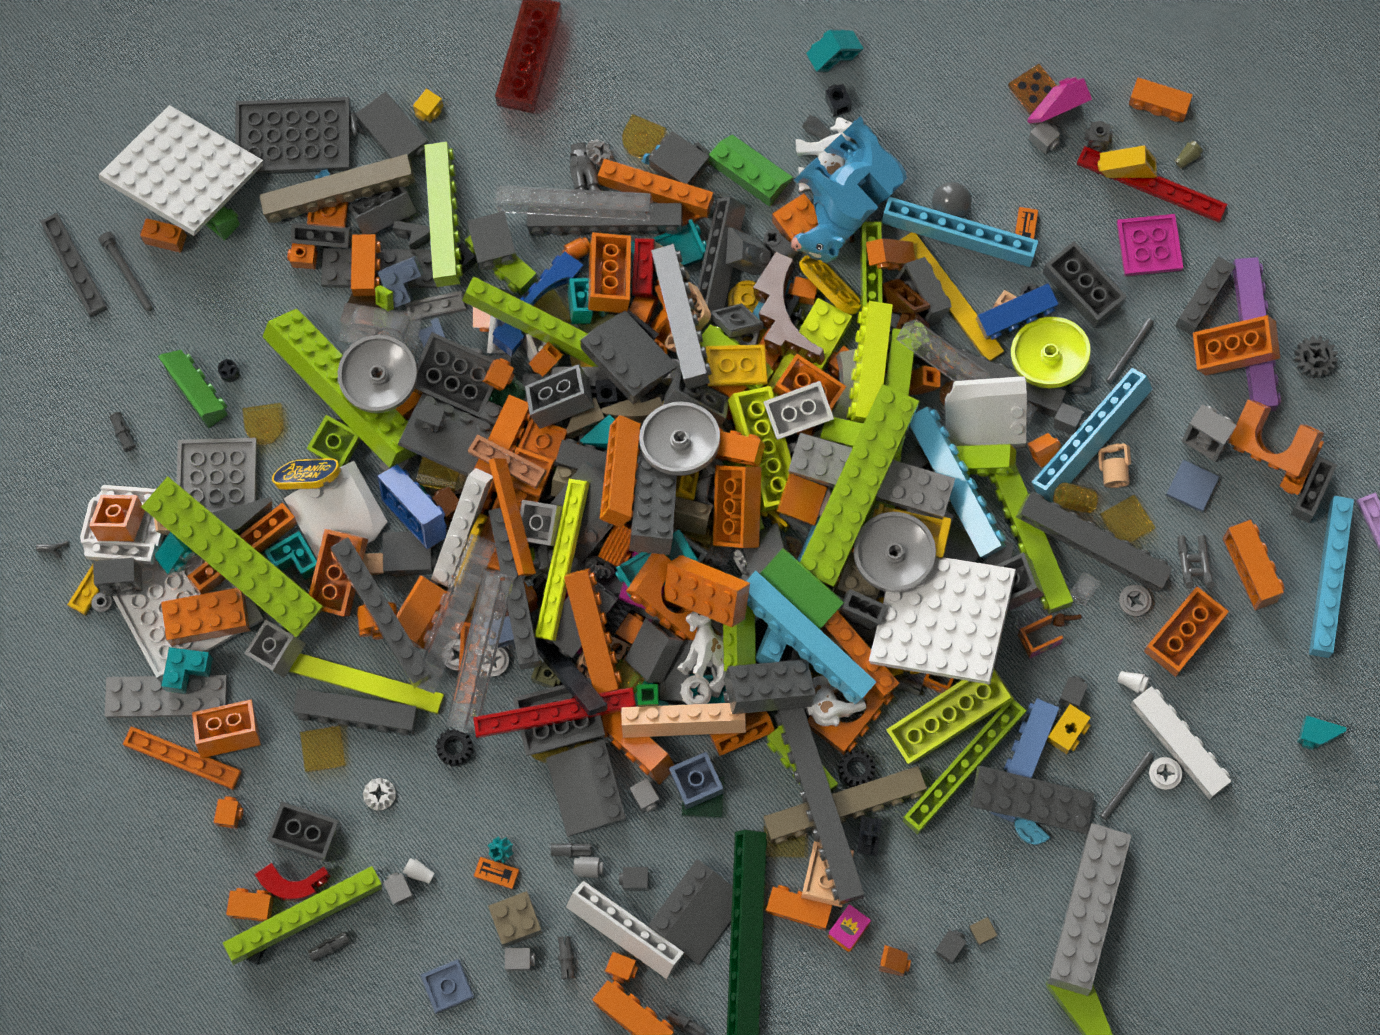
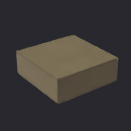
M988 917L969 926L978 946L997 937Z

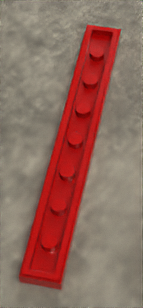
M1084 146L1076 165L1104 176L1098 169V160H1100L1101 152ZM1158 175L1155 178H1110L1220 223L1227 204Z
M631 687L599 693L607 703L608 708L606 711L589 716L576 699L573 698L473 717L476 738L620 712L622 707H636L634 689Z

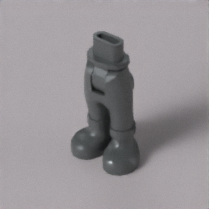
M584 142L572 144L570 146L572 151L570 152V172L576 194L571 203H589L583 177L586 176L591 203L605 204L607 202V195L599 189L596 166L586 153V144Z

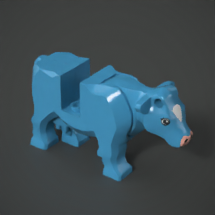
M861 116L843 132L846 136L854 139L857 144L847 141L840 134L824 149L826 153L842 157L845 160L844 166L838 168L830 175L825 166L821 165L820 160L815 158L794 179L796 183L808 185L813 192L814 209L818 225L806 233L797 234L792 239L791 247L795 251L804 252L812 259L821 260L826 264L837 258L840 248L845 244L846 240L862 226L865 220L878 208V205L887 199L907 179L903 166L893 155L883 149L872 130L864 124Z

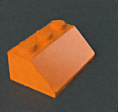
M796 354L772 391L780 396L820 381L830 409H832L847 386L799 354Z
M419 577L396 615L415 647L424 651L427 649L456 600L447 591L425 577Z
M252 699L192 712L195 744L201 758L261 745Z

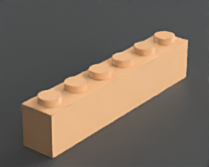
M730 703L622 707L623 738L746 733L745 713L732 714Z

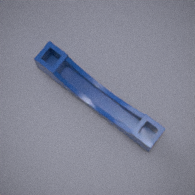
M564 251L561 256L557 255L552 261L553 266L549 270H544L538 284L534 283L530 287L528 296L526 298L522 297L520 300L534 306L549 291L561 285L569 284V279L577 278L582 272L583 264ZM504 323L502 327L499 325L492 334L494 335L492 343L509 356L515 353L524 340L521 330L507 323Z

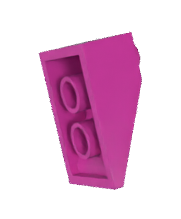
M1075 76L1060 80L1059 85L1052 88L1027 119L1028 123L1043 122L1092 100L1084 78L1077 79Z

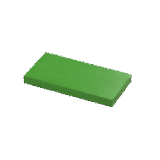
M784 548L779 551L760 573L763 578L819 629L844 603Z

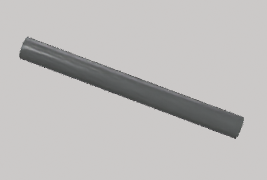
M1147 318L1106 378V382L1113 384L1153 325L1154 321Z
M1147 751L1101 812L1099 816L1102 819L1107 820L1153 758L1150 752Z

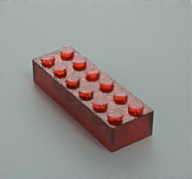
M522 0L495 94L497 106L534 114L562 15L561 2L552 0Z

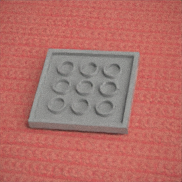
M257 438L178 440L177 484L210 512L256 501Z

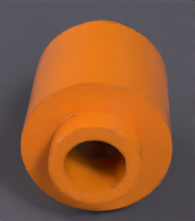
M579 237L564 245V250L562 251V253L565 251L576 260H579L589 254L590 243L586 237Z

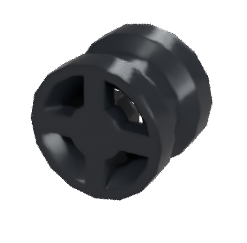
M225 359L218 365V373L222 380L225 382L237 380L240 373L233 360Z

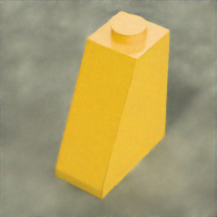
M1145 145L1100 153L1098 169L1106 178L1157 177L1156 158Z

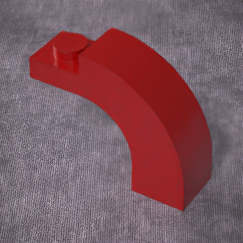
M270 863L254 874L269 893L279 899L291 902L304 901L318 894L314 888L325 885L329 881L328 878L331 877L327 869L322 867L304 880L297 882L288 881L281 876L273 863Z

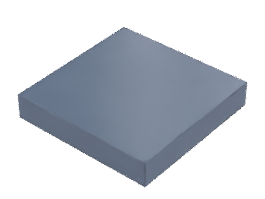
M1183 460L1166 496L1203 512L1219 476Z
M459 959L421 974L435 1014L474 999Z

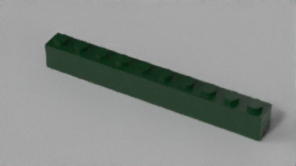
M753 830L735 832L726 1035L760 1034V993L762 991L761 972L763 969L761 961L764 947L762 935L764 930L763 911L765 908L764 890L766 887L765 869L767 866L765 859L767 848L766 832Z

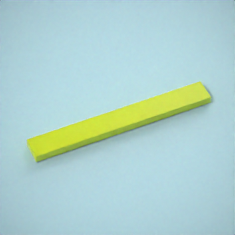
M569 479L535 634L537 638L556 641L567 590L564 576L571 572L590 484L587 481Z
M301 653L289 670V672L396 703L416 706L418 709L435 714L439 713L444 698L442 693L421 687L414 688L410 684Z

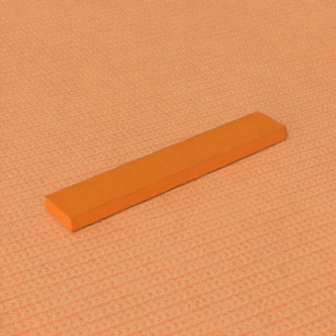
M492 458L489 460L517 573L518 576H531L536 574L507 460L505 458Z
M132 726L123 742L125 747L234 790L242 773L241 770L209 757L201 758L199 753Z

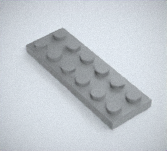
M210 675V677L189 676L186 694L166 692L162 687L163 676L158 679L156 676L106 677V718L192 717V712L227 705V675Z

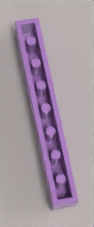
M1258 257L1235 259L1233 265H1235L1233 279L1239 322L1265 316L1266 312H1268L1267 300H1264L1263 296L1266 289L1265 283L1261 281V275H1263L1262 264H1259ZM1275 360L1245 367L1250 400H1256L1270 407V412L1275 411L1281 403L1280 393L1276 391L1278 376L1274 374L1273 369L1276 365Z

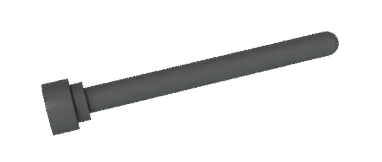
M112 232L102 234L98 238L102 247L109 249L144 309L151 311V303L115 246L116 239Z

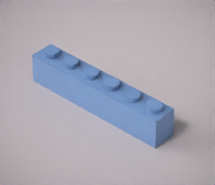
M1037 698L1034 704L1030 702L1026 712L1030 716L1027 722H1022L1019 730L1022 736L1020 741L1015 740L1011 751L1015 752L1013 758H1008L1004 767L1008 773L1032 778L1059 707ZM991 812V814L1010 822L1015 820V817Z

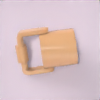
M1116 443L1101 448L1098 451L1100 471H1103L1104 486L1120 488L1129 485L1128 465H1131L1130 447L1126 444ZM1124 449L1125 458L1104 459V453H1112Z

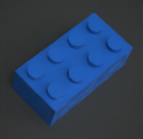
M397 464L378 475L382 501L426 549L446 538L445 529L447 526L444 522L445 513L443 509L433 503L431 496L422 491L419 483L414 482L405 469L402 470Z

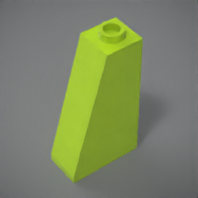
M1046 982L1048 990L1082 1035H1113L1094 985H1092L1089 995L1085 996L1049 985Z

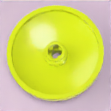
M1060 317L1039 318L1022 327L1014 337L1011 346L1012 364L1020 377L1025 376L1026 382L1042 388L1062 387L1074 382L1086 370L1090 361V343L1085 332L1070 320Z

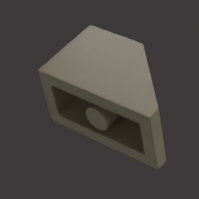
M593 398V408L572 416L566 430L568 439H573L590 432L605 419L596 398Z

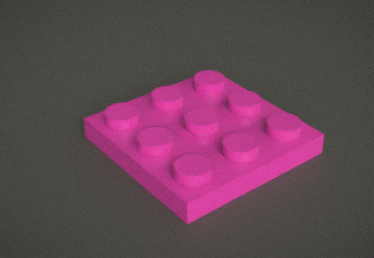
M1175 214L1117 219L1124 276L1183 270Z

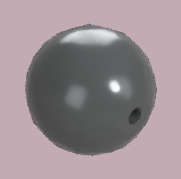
M947 182L935 190L932 197L933 210L963 218L969 213L972 198L964 185L957 182Z

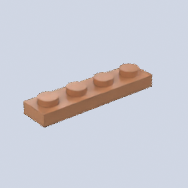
M478 434L468 449L470 455L488 464L492 458H505L510 475L535 489L538 488L547 473L545 469Z

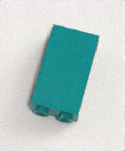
M692 219L688 220V224L683 226V232H678L677 234L664 233L651 238L655 239V242L663 247L674 244L676 251L680 250L683 262L680 263L684 267L704 260L707 244L705 240L701 241L699 236L701 235L698 224L693 223ZM635 241L631 242V259L633 263ZM653 268V279L658 278L657 272Z
M679 529L674 532L670 555L665 556L672 561L683 555L699 562L681 530ZM641 552L616 567L618 571L615 573L621 583L625 582L627 587H629L652 553Z

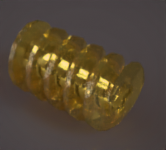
M1063 482L1055 489L1053 501L1063 508L1090 514L1097 507L1098 495L1093 489Z

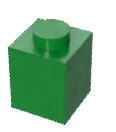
M658 684L637 685L638 707L659 706Z

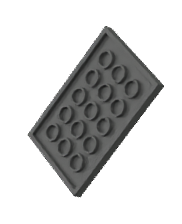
M330 97L236 101L235 144L263 160V166L255 174L313 172L328 169V171L350 170V98Z

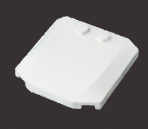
M1025 376L955 381L950 394L948 393L945 398V428L949 432L950 436L948 439L950 443H953L955 446L1011 444L1014 448L1025 447L1027 409Z
M354 461L340 467L341 472L339 476L330 483L328 481L323 483V487L299 489L284 498L316 558H318L325 529L368 538L367 544L377 538L383 527L387 524L385 516Z
M103 485L101 487L102 491L89 502L80 535L85 557L90 560L134 558L138 564L153 565L156 562L154 556L161 547L164 534L156 532L154 517L145 511L134 541H97L89 525L101 495H137L143 505L156 489Z

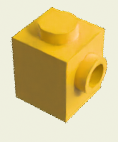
M426 88L414 103L413 108L418 119L431 123L433 119L439 117L444 105L441 97Z

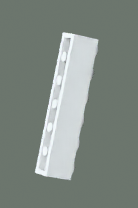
M477 468L468 475L431 580L447 587L453 584L469 535L477 517L482 511L493 480L492 475Z
M1151 686L1132 701L1131 707L1210 800L1231 782L1229 773L1217 765L1215 756L1211 752L1207 753L1202 747L1204 746L1203 742L1197 736L1194 737L1189 731L1190 727L1184 720L1180 721L1176 716V710L1170 704L1167 705L1164 702L1162 693L1158 689L1154 690Z
M585 881L572 893L566 908L667 979L677 967L684 954L682 950Z

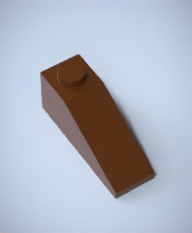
M897 278L882 283V303L893 304L892 312L914 314L930 308V304L900 279Z

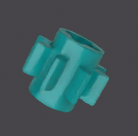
M497 836L493 839V842L488 844L490 848L489 855L495 862L501 859L504 863L514 854L512 851L513 844L507 837L501 840Z

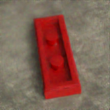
M635 238L632 296H652L654 260L651 250L655 249V239Z

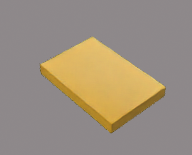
M765 345L705 347L708 357L706 358V363H709L712 373L708 375L710 383L707 384L708 386L767 385Z

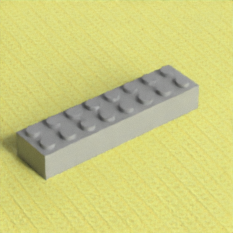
M800 433L788 472L809 481L834 488L852 448ZM893 460L875 500L943 519L955 478Z
M1091 823L1047 984L1085 996L1089 995L1131 839L1130 834Z

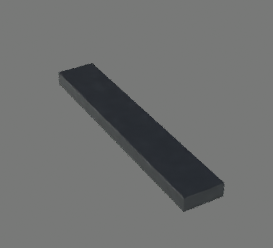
M537 639L536 645L539 656L585 712L592 716L606 711L608 708L607 703L573 662L559 652V647L554 643H547L544 639Z

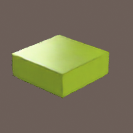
M382 285L375 287L376 304L387 311L393 310V292Z

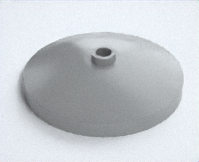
M372 335L356 341L345 351L338 367V382L346 399L358 409L371 413L388 412L402 405L413 393L418 377L417 364L409 348L398 339L386 335Z
M689 402L668 403L651 412L643 422L639 435L640 448L646 461L660 472L677 476L693 474L709 465L717 455L720 447L719 426L713 415L697 404Z
M887 512L870 519L861 528L854 544V560L861 576L870 585L887 592H903L921 584L930 574L936 556L935 542L929 529L919 519L901 512ZM896 553L898 556L894 557L891 554Z

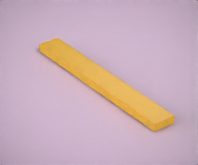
M911 232L900 239L901 241L913 242L915 260L926 257L928 263L931 264L936 278L941 282L945 295L950 299L952 306L949 310L950 314L979 353L989 359L990 362L1002 355L1004 350L996 339L991 340L989 338L985 340L976 321L977 314L918 235Z

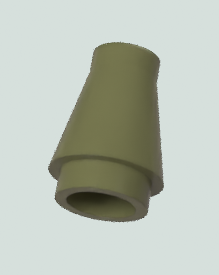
M1195 141L1188 142L1174 162L1179 168L1183 169L1186 165L1201 157L1203 149Z

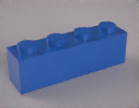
M1048 283L977 315L976 321L985 340L989 338L994 340L1001 337L1002 332L1009 330V332L1020 328L1019 324L1024 322L1028 324L1037 320L1039 315L1044 314L1047 316L1054 313L1058 302Z

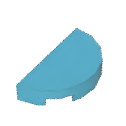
M1015 818L1014 826L1016 833L1026 843L1038 845L1045 843L1051 838L1035 822Z

